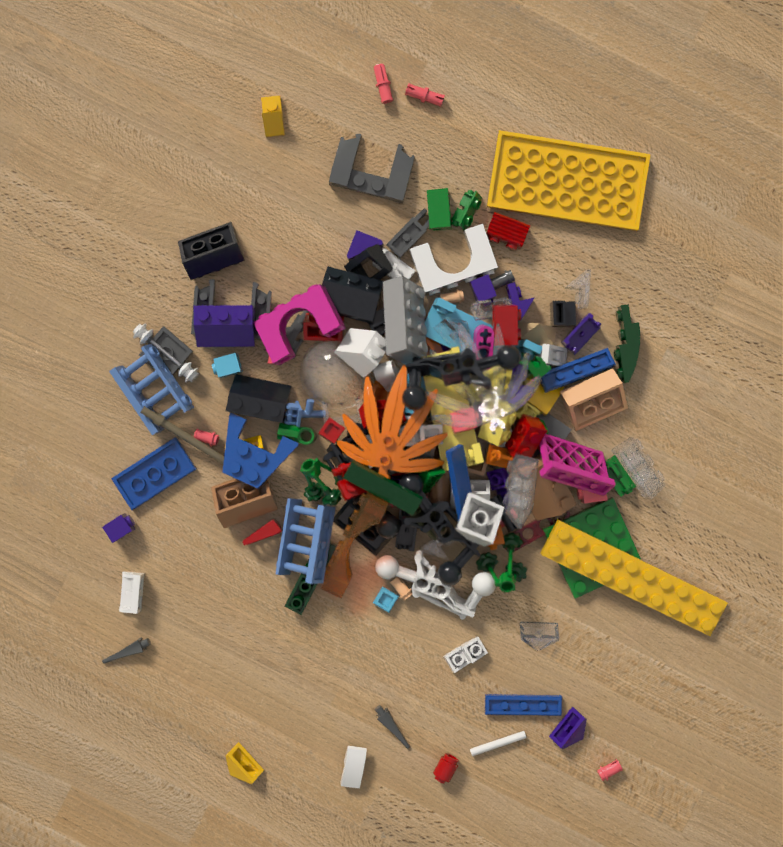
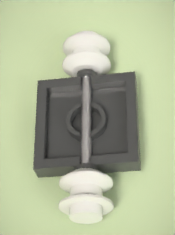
M139 324L134 329L133 338H140V344L148 343V345L152 344L160 353L159 356L172 375L179 369L178 377H186V383L188 381L193 382L197 378L199 368L193 369L191 367L192 362L184 364L194 351L166 327L163 326L154 337H152L153 329L149 331L146 329L147 324ZM143 351L139 354L140 357L144 355Z

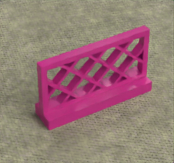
M545 434L539 444L544 466L540 470L541 478L602 496L616 486L614 479L608 476L602 451ZM546 441L549 442V443L553 446V449H551V448L548 446V444L546 443ZM561 446L565 447L569 453L567 454ZM554 450H556L563 457V459H560L559 456L554 452ZM576 451H579L585 458L583 459ZM570 455H572L577 460L578 464H576L573 461ZM592 456L597 457L598 463L596 462V460H595ZM586 459L594 467L593 469L586 463Z

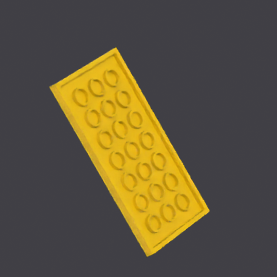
M499 130L487 208L638 231L651 154Z

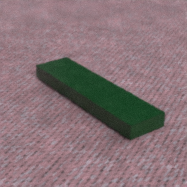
M352 460L343 477L345 480L411 515H414L423 499L422 496L355 460Z

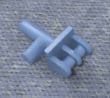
M307 399L305 410H302L299 401L287 403L284 423L300 427L301 418H325L326 411L313 410V399Z

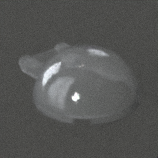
M341 341L315 342L306 351L300 367V379L304 390L310 399H313L316 404L322 406L324 423L329 418L328 409L343 410L355 405L357 414L348 416L354 422L362 423L358 410L361 407V401L364 400L366 376L363 378L334 353ZM372 370L367 376L370 377L373 386L375 375ZM342 416L331 418L339 424H344Z

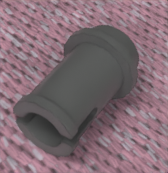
M505 270V273L490 279L494 290L515 281L511 270Z

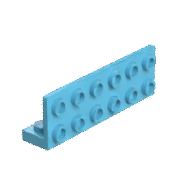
M440 297L434 300L425 320L427 338L450 349L459 346L460 352H464L466 348L472 350L474 330L477 326L486 325L492 328V325L457 309L456 305ZM485 329L484 332H480V336L483 337V343L479 342V344L487 346L488 343L484 342V336H487L488 332ZM527 339L518 340V345H512L517 347L520 353H526L531 360H533L535 354H540L542 351V346ZM505 345L493 346V355H496L498 350ZM485 348L480 349L478 352L479 358H484L487 354Z

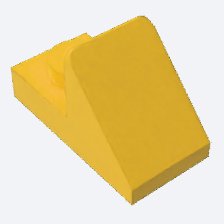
M262 97V118L266 137L285 135L281 97Z

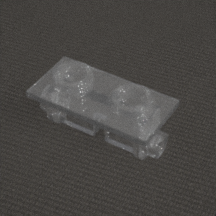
M507 297L494 299L493 304H491V300L476 301V303L472 304L470 310L475 321L492 319V305H511V299H507Z

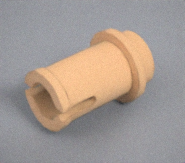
M456 289L453 292L440 294V298L450 303L459 302L461 304V301H465L463 290Z
M396 577L390 582L400 595V599L406 600L412 595V589H409L401 578Z

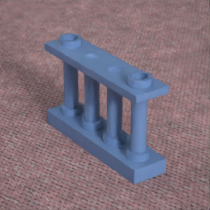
M149 344L141 347L144 355L127 368L123 365L114 367L109 372L150 433L155 435L165 428L161 425H155L152 423L153 420L140 413L144 406L154 412L152 409L153 405L171 393L177 403L161 414L165 416L164 419L166 420L180 409L183 412L192 410L194 406L192 405L191 398L184 393L159 356L158 349ZM150 361L155 371L136 384L131 374ZM160 377L166 387L147 400L142 394V389Z
M288 498L278 561L276 563V575H290L291 571L305 574L306 583L321 584L324 582L336 507L318 505L317 509L303 507L302 499ZM300 514L316 517L314 529L298 525ZM297 533L313 536L311 548L295 544ZM294 552L310 556L308 567L292 563Z

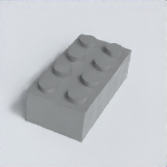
M404 276L383 281L386 355L404 364L411 363L413 357L418 359L427 358L425 293L423 288Z

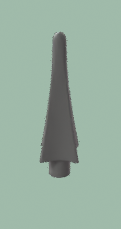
M141 637L121 651L103 659L102 662L105 664L122 657L142 653L144 650H147V646L151 645V641L149 638L142 640Z
M381 705L375 708L378 714L376 715L378 717L377 720L390 730L407 749L410 748L388 708L384 710Z

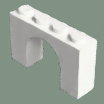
M483 224L464 230L471 260L468 267L462 272L450 274L442 271L436 265L428 243L410 249V254L425 294L429 293V296L440 293L442 288L447 287L450 290L458 287L459 282L465 281V283H470L477 276L495 274L494 270H497L498 266Z

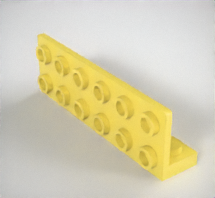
M459 346L453 347L447 352L427 355V357L459 353ZM423 376L427 396L433 390L438 389V394L430 410L433 425L442 424L443 433L448 434L443 440V444H438L440 459L445 461L442 468L445 471H449L445 451L458 444L464 446L467 467L482 464L484 461L480 443H477L475 429L453 434L449 419L450 413L470 409L467 394L462 387L465 385L464 382L445 387L441 379L433 376Z

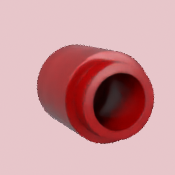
M449 753L441 756L433 771L435 779L443 784L445 782L449 783L458 768L459 760Z

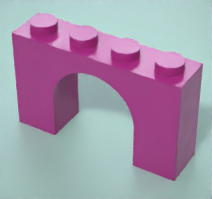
M320 284L312 285L307 289V292L302 295L297 294L293 296L290 302L276 306L274 311L269 314L264 313L260 315L258 320L253 322L273 364L280 366L296 357L286 336V326L289 319L300 311L311 312L322 334L326 337H331L345 329L339 313L324 286Z

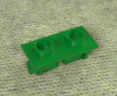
M468 190L464 193L459 205L465 208L464 210L456 209L451 219L453 226H459L463 231L471 226L473 216L482 204V197L477 191Z
M614 455L606 460L605 463L609 478L615 481L616 486L614 489L622 497L625 494L631 493L636 485Z

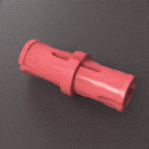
M408 83V88H406L405 92L406 96L417 98L422 103L428 102L439 107L442 106L445 95L430 91L427 87L424 89Z

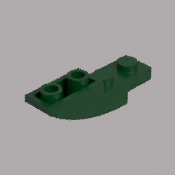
M629 304L617 307L618 310L615 313L616 320L620 322L621 328L618 330L619 339L623 341V344L616 346L614 359L618 361L619 368L616 372L622 383L630 381L637 364L640 349L639 322L631 323Z
M331 541L326 567L337 547V544ZM305 574L300 575L284 606L302 615L317 584L306 583Z

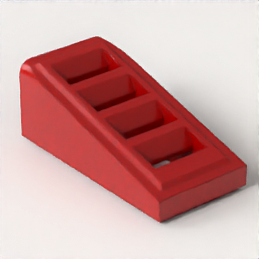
M273 518L245 538L242 543L249 545L281 533L283 528L276 518Z

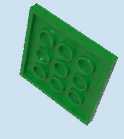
M613 497L562 520L595 538L641 559ZM555 524L543 529L547 539ZM559 564L575 599L604 586Z

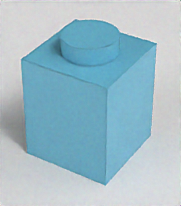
M237 353L213 359L212 369L214 375L218 374L219 378L243 372Z

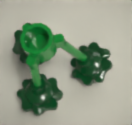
M318 458L315 460L307 459L303 462L300 469L308 482V487L304 489V497L309 502H316L324 496L322 499L324 506L337 505L341 501L342 495L339 488L330 489L319 478L321 474L320 467L332 472V469ZM336 476L334 477L335 485H337V482L339 481L338 477ZM310 478L315 479L318 483L312 482Z
M507 533L503 536L505 544H502V546L507 548L508 564L505 566L506 572H503L499 579L494 572L495 565L499 563L496 554H491L490 552L481 554L480 558L476 561L477 569L490 572L495 581V586L506 593L515 591L516 581L521 582L522 579L527 577V567H523L522 562L516 563L512 561L515 548H520L521 544H523V541L515 533Z

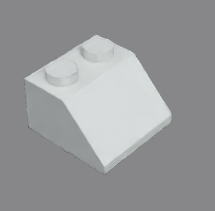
M350 328L334 353L364 378L378 366L386 352V339L377 331Z
M469 492L456 530L467 540L484 547L491 545L494 542L504 507Z

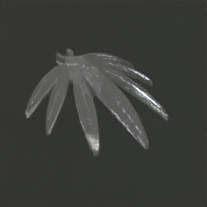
M459 322L458 331L462 352L466 348H470L475 352L476 358L481 359V354L474 341ZM499 324L496 325L493 355H496L498 350L505 346ZM430 350L432 357L439 356L435 351ZM529 352L526 353L514 373L504 394L506 370L500 366L493 367L494 386L489 391L485 390L482 386L473 384L476 391L474 393L469 385L466 386L464 382L451 385L472 406L426 391L427 396L437 404L453 412L463 414L431 416L432 419L444 425L462 428L476 427L491 422L489 428L493 435L496 434V426H501L503 431H506L504 422L499 418L505 417L521 408L533 395L541 381L540 375H538L518 392L528 370ZM487 369L481 370L482 374L490 379Z

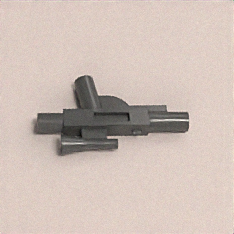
M303 311L301 315L298 314L291 327H286V336L295 355L303 342L302 339L299 342L296 341V338L303 331L304 318L306 313H310L309 311Z

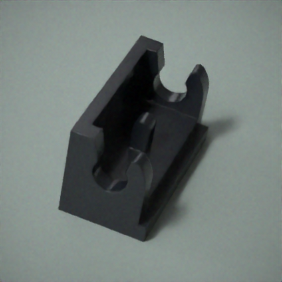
M400 509L398 520L401 521L402 517L410 516L407 512ZM402 524L396 536L395 547L400 550L414 551L417 528Z

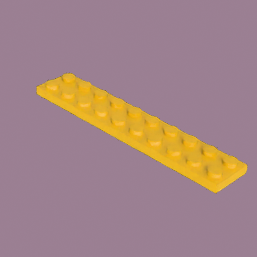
M558 519L540 552L542 556L708 636H711L728 604L725 600Z

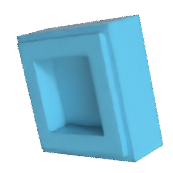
M382 586L373 604L389 613L399 595Z

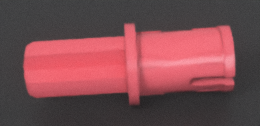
M377 64L374 66V72L381 103H390L393 101L389 86L391 82L388 80L385 65Z

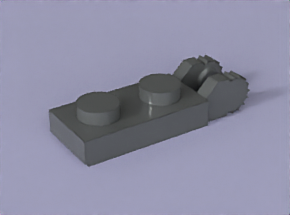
M425 208L415 217H412L386 244L399 259L427 232L429 219L423 226L418 222L426 215L427 210Z

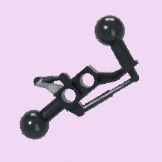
M505 345L498 350L496 355L477 359L475 352L470 348H466L464 352L443 354L435 357L419 359L413 357L412 362L406 364L409 375V387L403 392V404L410 410H419L426 405L427 393L421 387V376H433L441 379L445 387L464 382L466 386L472 383L482 386L485 390L489 391L492 388L491 381L482 374L481 370L500 366L505 370H512L520 364L521 353L517 347Z
M357 422L356 424L365 436L369 435L368 429H364L363 424ZM347 430V436L342 441L359 446ZM333 443L330 444L327 449L328 453L323 457V461L327 462L331 469L337 468L342 463L348 464L351 462L342 455L344 452L338 445ZM341 475L337 476L339 481L343 480ZM367 493L352 498L355 506L370 504L378 519L376 530L381 537L391 539L398 535L400 522L395 516L387 513L380 500L381 498L375 495L370 496Z
M414 472L406 473L401 477L399 485L423 497L419 505L422 511L414 516L402 517L401 522L405 525L419 528L424 533L431 530L437 541L443 544L453 540L465 546L453 562H444L438 569V578L442 584L447 586L455 585L462 577L461 569L473 555L478 557L481 555L477 550L480 544L467 540L454 529L443 513L446 511L458 523L457 514L452 510L448 502L441 500L432 503L422 491L424 483L421 476ZM435 511L436 517L430 520V514ZM417 522H425V523H424L423 525H419ZM446 527V533L441 536V529Z

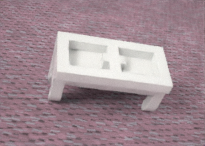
M386 248L383 249L393 268V271L386 276L390 279L404 276L410 280L416 270ZM373 262L374 267H376L378 270L382 269Z
M123 571L119 612L138 614L142 608L144 573Z

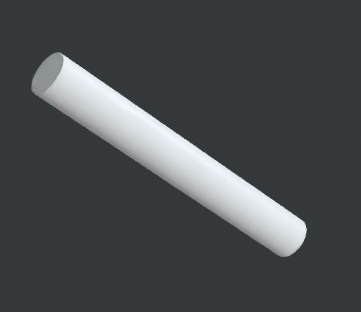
M524 731L471 748L470 751L472 756L523 740L526 738Z

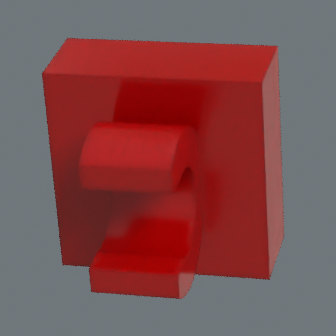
M329 417L318 434L335 445L336 441L345 431V427Z

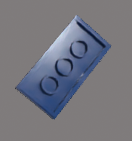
M175 437L111 479L130 509L134 510L197 468L177 437Z

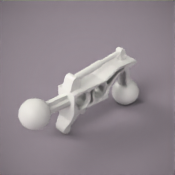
M418 550L414 557L417 572L399 566L396 558L390 555L380 557L375 564V571L379 577L389 580L396 576L413 582L411 588L413 597H421L439 607H443L460 616L462 620L466 616L474 617L476 605L481 598L491 595L496 588L492 575L487 572H480L472 580L473 591L467 600L458 596L452 586L441 583L438 578V572H436V566L429 564L421 550Z

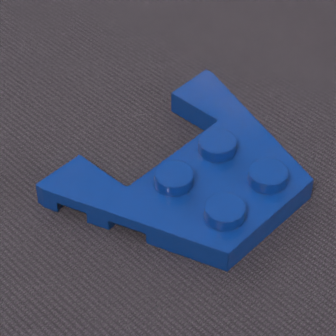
M230 412L222 473L259 489L299 446V443L283 436L275 454L239 439L247 420Z

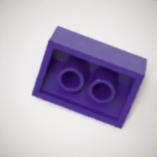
M253 305L194 306V331L197 347H255V325L253 323L255 322V308Z

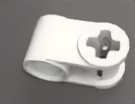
M393 360L378 364L373 370L376 380L380 382L387 392H390L399 373V368H397Z

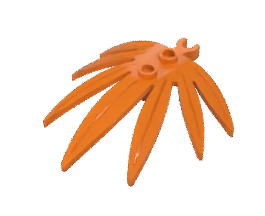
M406 364L400 369L390 390L384 410L382 433H380L379 416L370 377L366 376L364 384V413L372 444L358 425L345 413L342 414L344 424L353 440L363 450L346 441H336L338 447L347 456L361 464L379 467L378 473L390 479L389 470L406 473L422 472L434 469L445 463V461L438 459H409L422 455L437 446L448 436L447 433L429 437L404 450V447L414 437L427 418L438 394V389L433 390L427 396V402L424 407L413 412L400 437L398 436L405 409L402 395L407 388Z

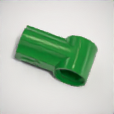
M280 423L277 439L281 440L284 436L297 443L308 445L316 440L317 433L311 427H297L296 425ZM306 430L312 435L310 441L303 439V432Z

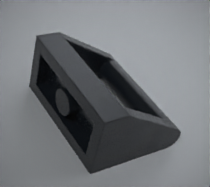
M379 244L366 248L344 265L346 271L368 277L362 265L372 260L382 269L371 278L379 280L393 271Z

